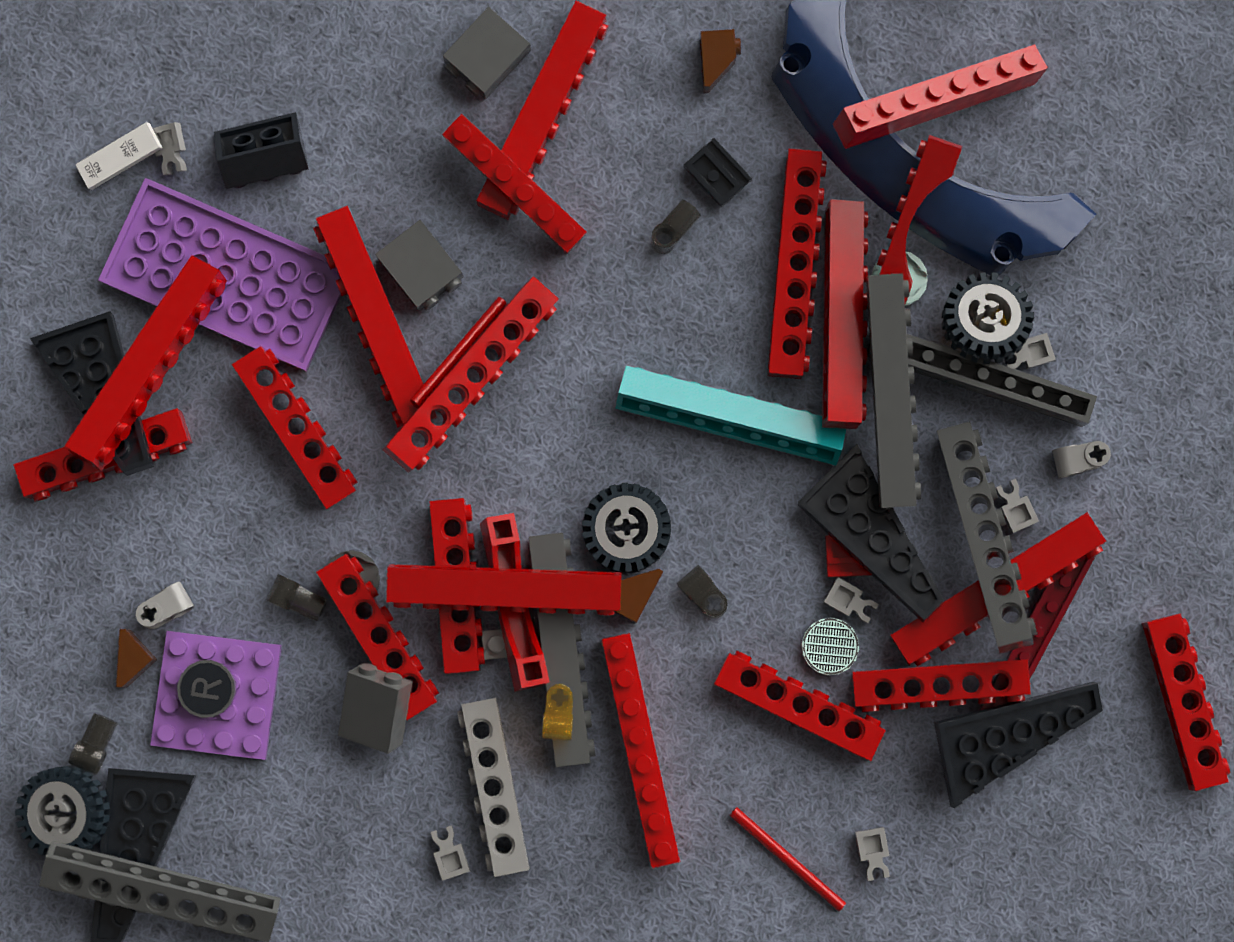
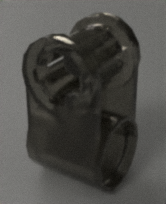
M696 565L676 583L689 600L694 602L708 618L718 619L726 612L728 605L726 597L699 565ZM708 600H721L719 605L721 610L718 612L715 609L709 611L707 609L709 607Z

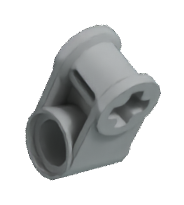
M1101 441L1070 445L1052 450L1058 478L1069 477L1100 468L1109 461L1111 456L1109 446ZM1094 448L1096 452L1102 453V457L1098 459V462L1096 458H1090L1089 456L1094 451Z
M176 582L141 603L136 610V618L141 625L149 629H156L186 614L194 608V604L181 582ZM148 609L157 611L154 614V621L145 619L148 616Z

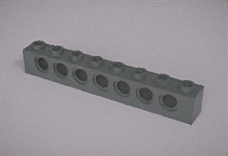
M970 421L937 430L999 653L1033 645L1032 636L1037 634L1033 617L1028 619L1026 617L1024 608L1029 607L1025 590L1019 591L1016 581L1021 579L1017 562L1011 564L1008 553L1014 551L1009 535L1003 537L1001 526L1006 524L1001 508L996 510L993 500L998 498L994 482H987L985 473L990 472L986 455L980 457L978 447L983 445L979 430H972ZM962 451L972 453L968 460L963 461L957 458L958 454ZM970 477H976L980 480L979 484L975 487L966 486L965 481ZM977 504H985L988 507L982 514H976L972 511L973 507ZM991 530L995 533V537L992 540L984 541L980 538L981 533ZM993 557H999L1003 560L1002 565L998 568H991L987 563ZM1001 584L1011 587V591L1003 596L998 595L995 589ZM1013 611L1019 615V618L1014 623H1007L1003 620V616L1007 612Z
M53 841L46 854L39 886L54 892L61 891L77 895L83 899L90 898L105 902L111 906H122L134 909L140 913H151L163 916L168 920H179L191 923L197 927H208L220 930L225 934H236L248 937L254 941L265 942L270 941L281 900L279 897Z

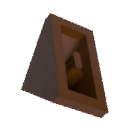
M120 629L116 687H128L153 665L157 659L131 630Z

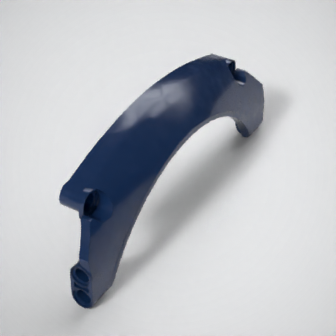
M793 0L785 13L783 49L786 52L772 71V81L803 127L829 159L869 199L898 221L901 212L896 211L901 195H908L911 186L906 184L911 167L917 169L921 158L916 157V152L906 145L895 132L845 149L833 126L834 121L843 108L869 100L855 72L849 53L845 27L846 0ZM952 176L939 184L926 196L917 208L909 229L937 248L986 272L989 276H991L992 272L998 273L999 276L1016 258L1019 261L1058 255L1096 216V213L1074 193L1052 196L1012 195L984 189Z

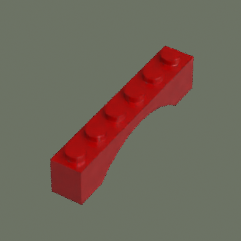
M462 113L442 134L460 154L496 185L566 254L587 234L586 230Z
M931 135L928 136L927 141L921 140L916 157L921 159L917 169L911 167L906 184L911 185L908 195H901L896 211L901 212L897 223H891L886 237L891 239L888 250H881L877 265L881 266L879 275L903 273V280L909 281V293L913 283L906 257V237L910 223L917 208L926 196L939 184L952 177L962 150L960 145Z
M514 513L485 518L480 523L488 567L522 569L520 539ZM498 606V615L514 692L541 687L550 683L544 654L533 627L529 608L527 607V612H512L510 607Z

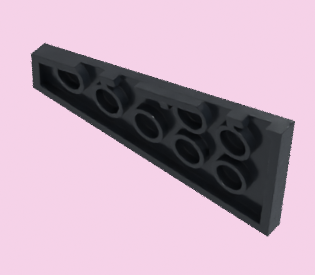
M111 311L30 338L84 416L124 357L117 325ZM141 416L136 418L131 426L130 434L125 440L120 442L115 450L113 459L126 476L154 467Z
M1089 682L1026 698L1025 701H1015L934 722L950 807L955 809L963 803V800L972 794L979 793L985 789L984 786L996 778H1002L1035 756L1040 749L1047 745H1052L1069 730L1076 729L1102 712L1098 683Z

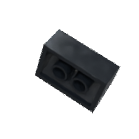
M296 112L214 132L216 160L226 189L233 187L242 188L250 183L270 181L275 177L287 174L295 175L309 169Z

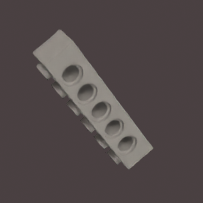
M497 698L461 704L462 711L457 712L460 728L466 727L468 739L463 740L466 757L471 756L473 767L468 768L471 785H477L479 796L474 797L477 814L482 813L484 825L479 826L482 842H488L490 851L489 854H485L487 869L494 872V877L528 871L530 867ZM481 721L487 723L490 728L489 735L484 739L478 738L474 733L475 725ZM484 750H489L495 755V763L491 767H485L479 761V756ZM496 779L501 785L499 794L489 795L486 792L485 783L487 780ZM502 808L506 812L504 823L496 824L491 820L490 813L492 809ZM502 836L508 837L512 842L511 850L505 853L500 852L496 848V840Z

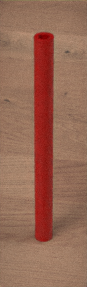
M498 297L410 399L414 406L420 407L507 305L503 298Z
M738 807L729 815L838 912L845 906L846 902Z

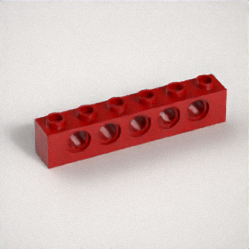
M259 346L234 362L232 366L325 508L329 509L357 491L354 485L358 482L349 468L344 471L338 461L342 457L333 444L329 447L322 438L327 434L318 421L312 423L307 413L311 410L301 396L298 399L295 397L291 390L295 385L288 374L285 372L281 375L275 365L279 361L270 348L265 351L262 346ZM264 370H269L273 374V382L269 386H261L258 382V376ZM280 394H285L289 399V405L285 410H277L274 406V399ZM295 418H300L305 423L304 431L298 435L293 434L289 428L290 422ZM311 442L318 443L321 448L320 455L314 459L307 457L305 454V447ZM326 466H331L336 470V478L331 483H326L321 478V471Z
M178 408L142 420L152 462L159 460L160 454L170 452V455L178 454L187 450L186 445L192 444L183 413ZM157 431H164V442L160 445H154L152 441L153 435ZM65 447L13 464L23 496L29 499L33 498L34 502L51 497L50 492L61 489V492H67L78 488V482L88 479L89 483L104 479L105 473L115 470L116 474L122 473V471L113 459L108 465H105L102 471L83 461L82 470L78 473H73L71 465L74 460L79 458L73 456ZM49 468H54L56 477L52 482L47 483L44 479V474Z
M464 498L429 501L435 566L477 567L476 561L471 562L470 550H475L474 533H468L467 523L473 521L471 504L466 505ZM451 521H456L461 526L460 533L454 537L448 536L445 532L446 525ZM452 550H460L463 553V560L458 565H451L448 562V554ZM440 604L439 616L444 673L481 671L480 665L485 664L484 647H478V636H483L481 618L476 619L475 607L480 606L469 605L467 620L457 623L453 619L454 609H451L452 605ZM461 635H467L471 640L470 648L464 652L459 651L455 646L456 639Z
M345 554L316 573L372 664L378 670L387 673H398L402 678L412 676L417 680L418 688L410 694L406 718L409 720L436 703L438 700L435 696L439 694V691L431 679L427 681L424 679L420 672L424 667L416 654L410 656L405 647L409 643L402 631L396 632L390 622L394 618L386 605L380 607L375 597L379 594L372 582L368 581L365 583L360 575L364 569L355 556L350 558L348 554ZM347 578H353L357 582V590L351 595L346 594L342 589V583ZM363 602L369 603L373 609L372 615L368 619H362L357 614V608ZM376 627H383L388 633L387 640L382 644L376 643L372 638V632ZM395 651L402 655L403 663L399 668L389 666L387 662L389 653Z
M1181 613L1142 623L1189 790L1198 791L1228 783L1227 775H1230L1229 764L1226 758L1221 756L1219 749L1222 746L1221 736L1218 730L1213 728L1211 719L1214 718V712L1210 702L1205 700L1203 691L1206 690V684L1202 674L1197 672L1195 663L1198 662V656L1194 646L1189 644L1187 635L1190 634V628L1186 618H1182ZM1170 637L1174 638L1178 645L1174 653H1170L1166 649V641ZM1178 665L1182 666L1185 670V677L1182 681H1178L1174 677V669ZM1186 693L1193 697V705L1190 709H1186L1182 705V697ZM1194 721L1201 725V733L1197 737L1192 736L1190 733V725ZM1203 749L1209 753V761L1205 765H1201L1198 761V754Z
M736 650L734 655L728 653L713 683L714 685L868 761L872 760L886 731L880 727L881 721L867 714L863 719L854 714L855 708L843 702H840L838 706L828 702L829 695L816 689L810 693L802 689L804 683L790 676L787 677V680L776 676L778 670L762 663L761 667L755 666L750 663L752 658ZM746 670H750L756 675V682L752 687H745L741 683V674ZM771 683H777L782 688V695L777 700H772L767 696L766 690ZM797 696L805 697L808 702L807 709L802 713L796 712L792 705L793 700ZM826 708L831 710L834 715L833 722L827 726L819 721V713ZM851 721L856 722L860 728V732L855 738H849L845 734V726Z
M1028 659L853 672L855 707L862 706V712L879 711V705L886 704L891 705V710L908 709V703L915 702L920 703V708L937 707V701L949 700V706L967 705L966 699L978 698V704L996 703L995 697L1007 696V702L1025 701V695L1031 694ZM997 673H1002L1008 678V686L1004 690H996L992 686V677ZM968 675H973L979 680V687L975 692H967L962 687V681ZM939 677L946 678L950 683L949 691L943 695L937 694L933 689V682ZM911 679L917 680L921 685L920 693L914 697L908 696L904 691L905 683ZM882 681L889 683L892 687L891 695L885 699L878 697L875 693L876 685Z

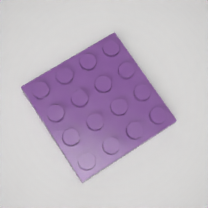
M167 631L150 746L266 760L282 645ZM213 660L223 664L228 668L236 681V695L232 705L215 717L201 718L190 714L182 706L178 698L177 684L181 674L189 665L197 661Z

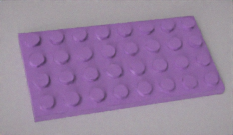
M145 178L98 281L157 307L191 255L219 269L227 280L224 292L221 296L216 297L210 306L208 316L205 320L200 321L198 325L253 349L262 346L266 351L270 348L278 360L307 372L341 297L335 280L340 279L336 269L330 270L324 255Z

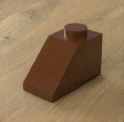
M735 29L701 31L700 50L703 93H709L733 67L736 55H741L740 38H735Z
M655 569L621 580L620 611L614 610V612L637 623L663 571Z

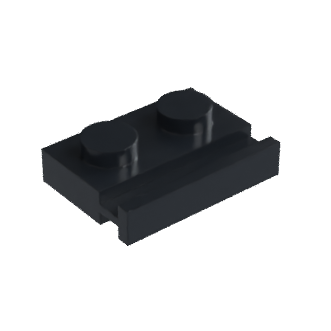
M715 138L711 139L706 146L701 148L683 166L721 208L752 181L751 176Z

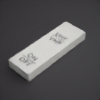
M146 122L75 165L87 188L93 190L162 149V146L150 123Z

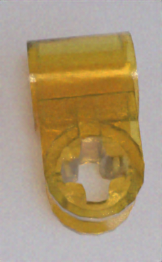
M555 684L547 692L542 739L571 741L573 695L570 688L564 684ZM557 689H562L563 694L568 696V700H563L562 705H556V700L551 699L552 694H557Z

